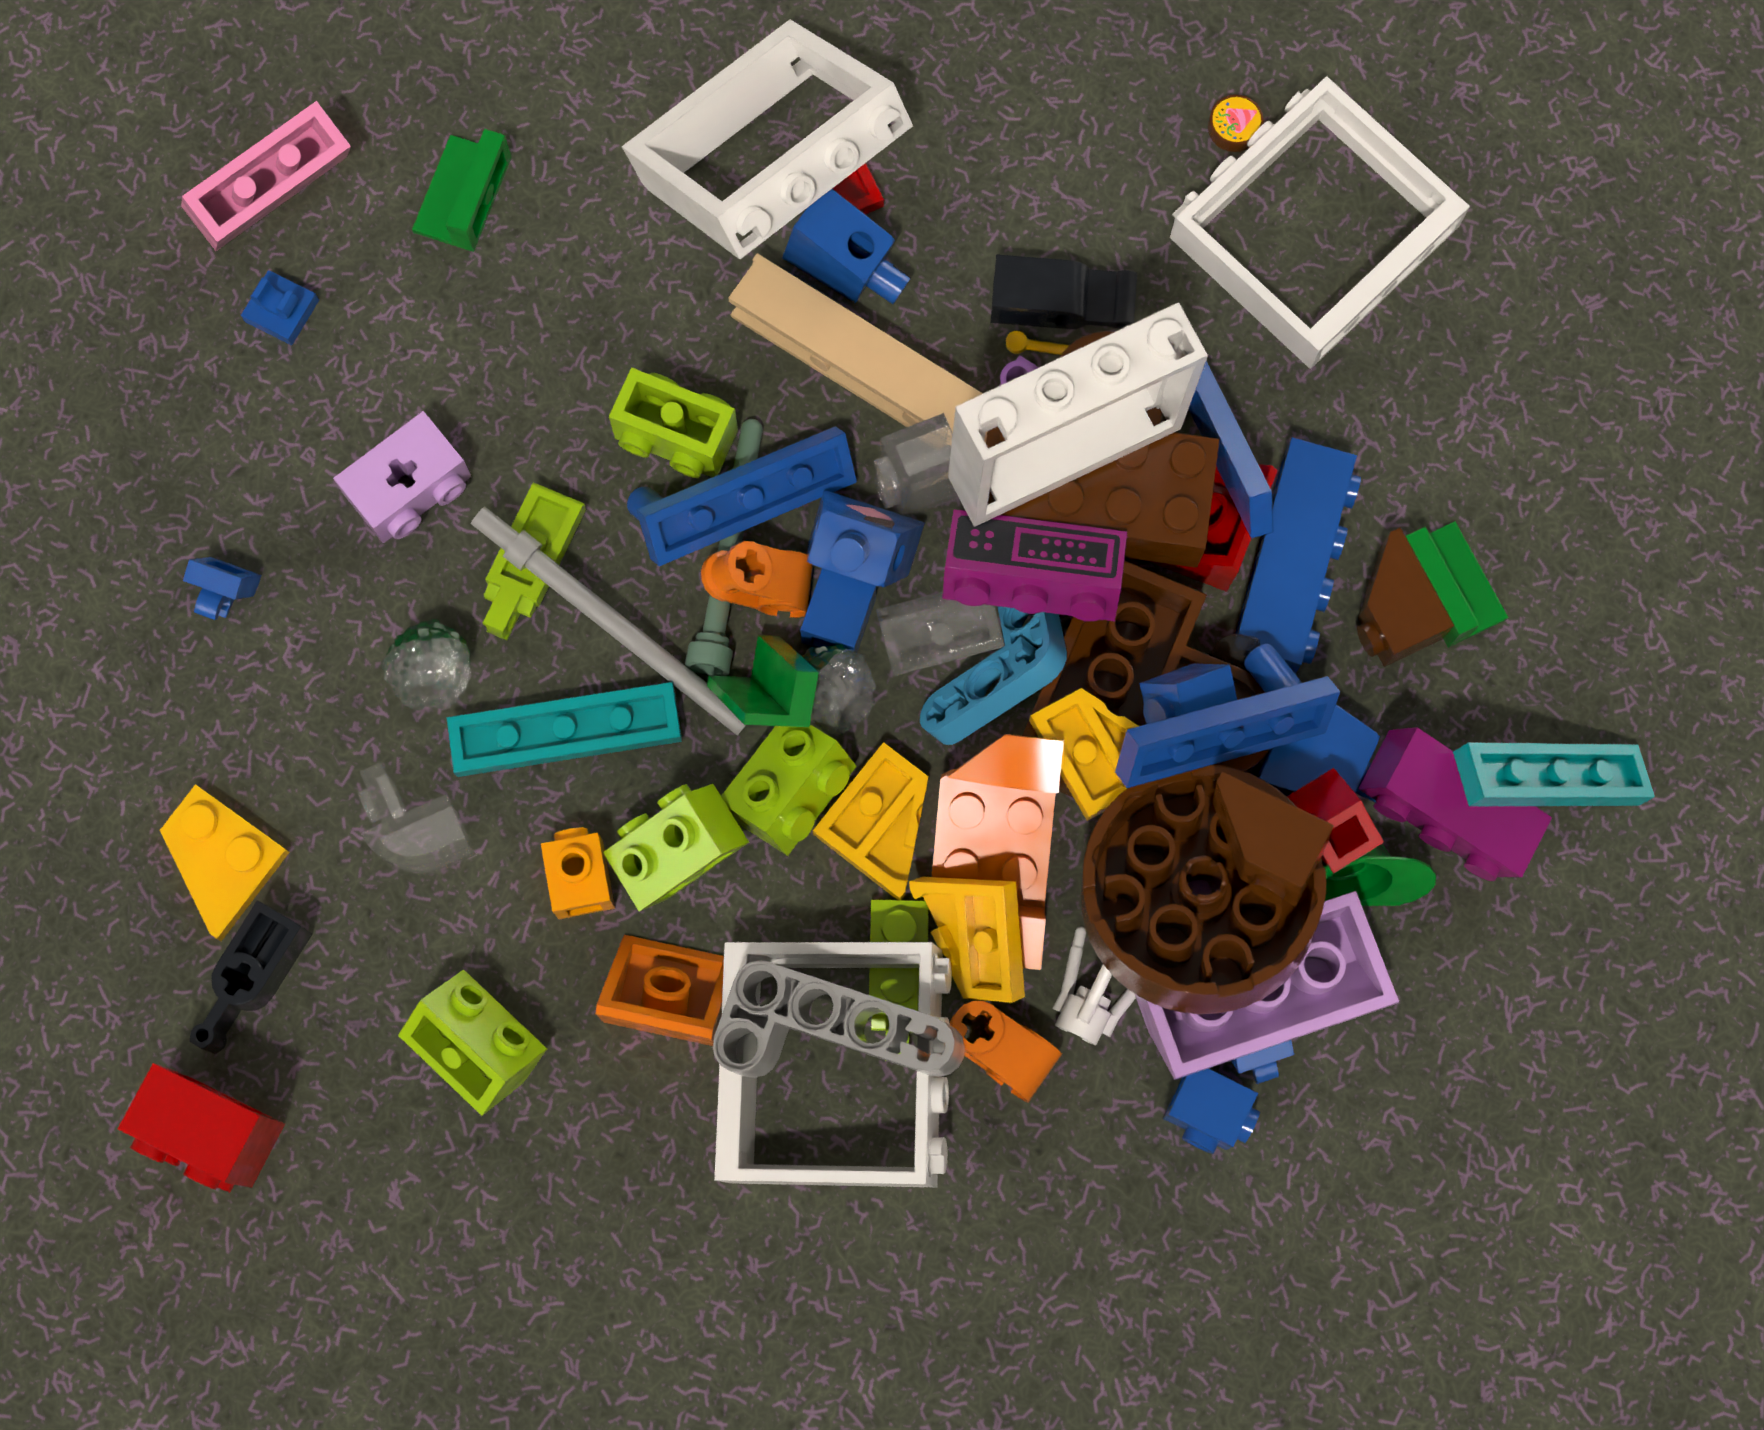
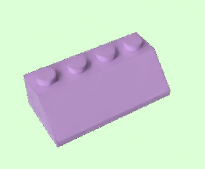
M1356 891L1324 902L1316 932L1303 961L1284 984L1260 1001L1229 1012L1191 1014L1160 1007L1135 994L1148 1032L1174 1080L1399 1003Z

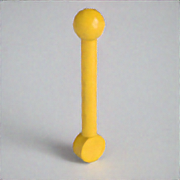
M1021 331L1010 332L1006 337V347L1014 354L1030 350L1061 355L1069 346L1027 339L1026 335Z

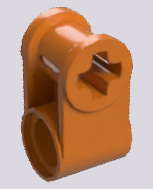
M744 541L732 546L729 551L721 550L709 555L703 562L701 581L705 590L719 601L757 609L771 616H777L778 611L790 612V617L800 618L805 617L808 610L813 565L807 562V554L780 550L752 541Z
M971 1001L964 1004L956 1011L950 1021V1026L957 1029L963 1037L965 1044L964 1056L984 1069L986 1074L1001 1086L1004 1083L1010 1086L1012 1094L1028 1103L1062 1055L1055 1046L1039 1034L1022 1024H1018L994 1005L985 1001ZM978 1015H982L988 1020L984 1029L991 1036L988 1041L980 1037L975 1042L970 1043L964 1038L968 1028L962 1023V1019L965 1017L969 1020H974Z

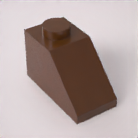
M1401 527L1391 531L1380 547L1358 616L1361 625L1357 627V634L1363 648L1371 657L1378 655L1384 667L1444 639L1454 627L1451 618Z
M1222 772L1216 783L1213 805L1240 879L1249 883L1250 890L1266 901L1281 904L1284 900L1296 906L1328 844L1334 825Z

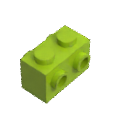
M632 367L609 415L614 437L619 440L618 444L620 447L639 457L648 458L650 453L670 460L669 465L673 469L693 478H700L701 474L712 478L718 476L738 432L735 408L731 407L724 400L707 393L697 394L680 387L675 381L657 373L647 374Z
M812 725L809 727L775 726L721 797L738 824L788 856L798 842L809 835L815 820L831 799L845 788L851 773L857 766L837 740Z
M685 784L671 791L657 802L661 808L659 813L652 818H649L647 813L623 825L617 830L621 840L603 852L639 912L672 897L749 843L714 784L691 791L689 786Z
M464 969L422 998L398 1034L411 1049L481 1116L521 1086L547 1050L535 1036Z

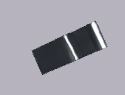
M996 254L990 323L1060 329H1079L1085 325L1123 329L1134 323L1137 272L1130 270H1092L1085 264L1077 261Z
M257 900L213 970L212 988L218 1000L204 1022L196 1025L191 1030L189 1042L213 1054H217L225 1048L227 1044L226 1034L241 1010L256 1011L268 1004L311 938L312 933ZM239 973L247 975L255 982L249 992L240 989L234 983Z

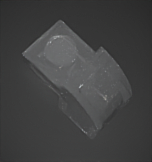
M381 762L360 771L366 785V789L358 792L364 810L372 823L378 820L382 822L361 832V835L367 845L388 865L405 873L425 875L440 872L477 855L455 804L446 794L407 812L391 773Z

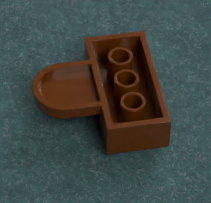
M1096 332L1083 336L1069 345L1059 358L1114 332ZM1154 407L1146 411L1153 426L1160 424L1162 414L1160 408ZM998 426L987 432V448L1005 441ZM1172 433L1001 515L1126 531L1127 538L1124 557L1197 568L1206 549L1219 439ZM989 491L988 504L995 502L991 491Z
M1124 561L1115 621H1083L1073 616L1064 636L1067 650V660L1064 668L1052 682L1042 688L1032 714L1082 688L1104 702L1106 708L1115 715L1125 716L1138 726L1146 725L1140 683L1191 664L1230 665L1237 700L1265 692L1247 671L1186 646L1207 594ZM1028 721L1022 736L1039 738L1030 721ZM1269 749L1213 765L1249 772L1263 759ZM1060 775L1059 792L1073 797Z

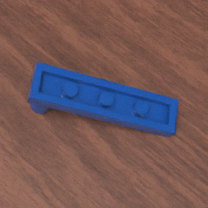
M1206 361L1188 409L1202 437L1219 439L1216 467L1250 537L1254 538L1273 533L1272 491Z
M835 426L665 498L650 487H639L630 494L627 508L630 514L640 522L650 559L658 566H662L822 497L824 490L835 492L856 483L857 480L846 434Z
M1260 645L1248 654L1244 666L1265 693L1127 729L1115 773L1125 787L1130 788L1325 734L1340 691L1328 676L1302 683L1272 645Z

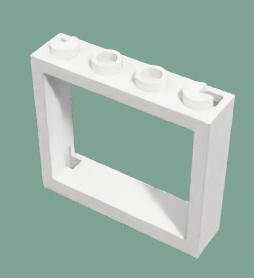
M789 19L624 144L622 148L647 190L738 259H742L913 127V124L892 81ZM800 57L801 60L792 66L791 62ZM812 75H815L854 100L723 201L684 174L693 165ZM752 230V234L739 242L736 236L737 232L744 236Z
M1327 76L1311 91L1308 89L1302 93L1298 91L1285 107L1287 114L1275 125L1271 121L1265 122L1252 135L1247 144L1249 149L1237 160L1233 156L1225 159L1211 175L1210 181L1212 184L1200 195L1192 191L1185 197L1184 203L1172 214L1175 221L1170 235V239L1310 369L1460 226L1470 208L1463 199ZM1320 120L1422 213L1426 219L1310 329L1203 228L1308 129Z
M1179 302L955 407L948 478L974 527L1182 428L1208 355ZM1154 407L1160 408L1166 421L1153 426L1146 411ZM998 426L1005 441L987 448L984 442L985 433ZM989 491H991L995 502L988 504Z
M725 942L722 1013L737 973L746 964L754 961H766L785 968H920L918 1011L937 1017L950 1025L948 1017H941L942 994H948L951 989V963L949 958H943L942 949L932 942ZM761 982L758 984L755 992L756 1002L759 1006ZM753 1033L744 1035L736 1045V1056L741 1064L749 1062L757 1052L758 1042ZM918 1037V1048L927 1052L929 1057L932 1053H943L945 1044L939 1041L937 1037L935 1040ZM719 1064L715 1158L716 1181L740 1184L937 1187L938 1174L946 1172L947 1142L945 1137H939V1113H946L948 1109L949 1086L947 1077L930 1076L917 1071L914 1167L754 1164L757 1078L733 1073Z

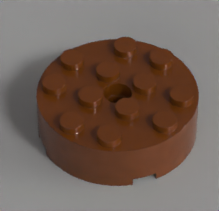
M1209 765L1127 788L1117 796L1099 818L1090 836L1084 858L1081 892L1082 915L1089 940L1097 956L1107 970L1122 985L1137 996L1160 1007L1183 1013L1217 1014L1237 1010L1262 1000L1278 989L1290 978L1303 961L1316 932L1326 896L1325 867L1323 868L1321 858L1296 906L1284 900L1281 904L1266 901L1250 890L1249 883L1240 879L1213 805L1216 783L1221 773L1224 772L1293 806L1295 805L1282 792L1266 781L1247 772L1220 765ZM1194 880H1204L1214 885L1217 890L1209 895L1198 894L1196 896L1192 893L1193 891L1187 883Z

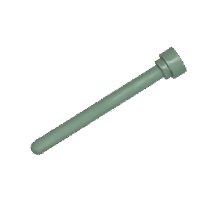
M747 419L741 425L733 469L758 459L763 428L756 419ZM744 531L720 540L718 551H729L732 546L741 543ZM710 594L703 631L696 634L694 642L689 643L685 666L694 673L728 676L733 651L728 648L729 639L725 637L731 603L719 601Z

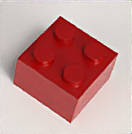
M153 1063L123 1117L118 1130L134 1137L130 1146L132 1150L157 1162L163 1163L165 1161L177 1167L182 1161L188 1164L183 1173L186 1177L211 1189L216 1190L220 1188L231 1192L234 1185L253 1187L285 1123L184 1073Z

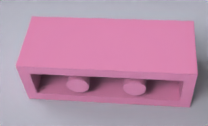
M316 101L184 194L181 207L214 250L217 251L344 160L351 146Z

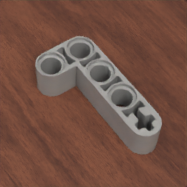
M766 961L748 963L737 973L713 1041L715 1058L722 1067L733 1073L752 1078L764 1076L774 1069L779 1060L789 1028L930 1076L942 1077L951 1074L959 1068L965 1054L963 1037L957 1029L937 1017ZM772 976L777 981V994L769 1004L759 1006L755 998L756 988L763 979ZM830 995L833 1001L831 1016L824 1023L814 1025L809 1015L810 1006L819 996ZM885 1013L890 1023L886 1037L880 1042L869 1043L864 1033L865 1024L874 1014ZM909 1032L927 1040H935L937 1037L939 1041L945 1044L942 1055L932 1053L929 1057L927 1052L906 1043ZM753 1033L758 1042L757 1052L749 1062L741 1064L736 1056V1045L744 1035Z

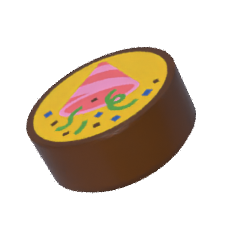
M1226 96L1220 99L1211 110L1208 121L1209 136L1223 150L1229 152L1245 151L1249 149L1247 144L1252 135L1264 123L1263 113L1258 104L1246 96Z

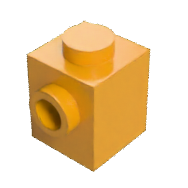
M584 827L571 828L556 832L554 834V841L541 843L552 912L558 919L615 909L607 860L603 853L605 851L604 843L599 833L588 834V829Z

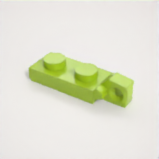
M533 483L511 527L519 534L525 530L542 544L540 550L560 565L586 511L585 504ZM500 548L485 579L488 586L484 597L486 600L491 601L492 604L483 621V625L486 626L487 633L507 641L520 614L531 618L536 610V606H540L549 586L527 568L522 571L516 568L503 557L505 551Z
M871 900L870 942H928L929 908L926 902ZM870 968L869 995L918 1011L920 968ZM885 1013L874 1014L871 1017V1030L886 1031L887 1035L890 1025L888 1016Z

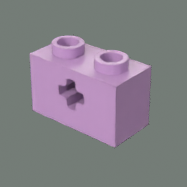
M422 411L333 479L344 496L381 542L385 543L391 537L401 539L413 532L421 523L422 518L420 515L436 503L443 506L454 501L465 490V481L472 476L462 457L426 413ZM407 475L415 483L411 487L406 488L398 482L402 476Z

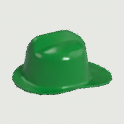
M1383 844L1334 874L1322 860L1323 868L1325 867L1326 871L1325 901L1356 891L1361 906H1399L1414 902L1427 895L1436 885V873L1430 865L1417 859L1391 857Z

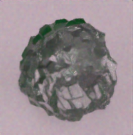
M432 619L431 621H422L418 625L411 626L403 634L397 635L394 643L389 647L386 657L381 662V669L385 673L384 680L391 685L395 696L400 698L402 704L406 707L409 706L411 709L418 711L423 710L424 707L446 710L458 701L460 695L464 694L467 683L472 678L469 668L471 651L467 647L466 640L456 630L441 624L438 619Z
M842 644L834 647L831 645L828 647L809 648L802 657L819 672L810 725L823 733L836 734L838 736L845 735L852 729L851 725H855L861 720H866L871 713L870 710L876 704L873 697L876 684L871 676V670L865 661V655L859 654L852 649H846Z

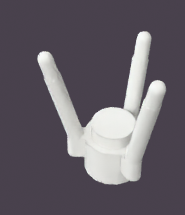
M1079 926L1075 930L1061 992L1052 1009L1060 1012L1055 1023L1056 1027L1066 1032L1069 1031L1081 1037L1082 1040L1096 1046L1102 1034L1111 1037L1118 1020L1133 1003L1136 996L1133 992L1126 989L1108 1012L1107 1009L1111 1000L1102 995L1112 974L1104 964L1091 990L1080 986L1076 995H1073L1086 937V929Z

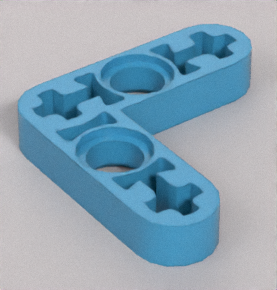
M997 606L1005 646L933 693L923 705L920 713L922 728L941 743L953 745L1052 682L1060 674L1067 660V650L1059 614L1036 613L1031 621L1022 627L1023 622L1029 615L1028 613L1020 612L1015 608ZM998 678H1000L999 683L994 688V690L987 696H985L986 691L991 686V684Z

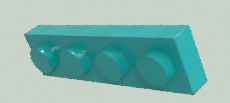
M673 682L446 717L453 772L457 777L682 742Z
M1468 742L1453 751L1469 806H1640L1655 797L1639 745Z

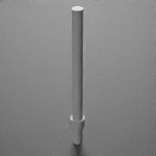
M483 507L477 513L471 525L505 551L503 557L520 571L527 568L666 680L673 682L675 687L737 736L746 725L707 687V682L540 550L542 544L525 530L519 534L487 507Z

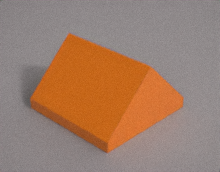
M624 935L597 1002L595 1014L604 1023L713 1046L714 1036L722 1016L724 956Z

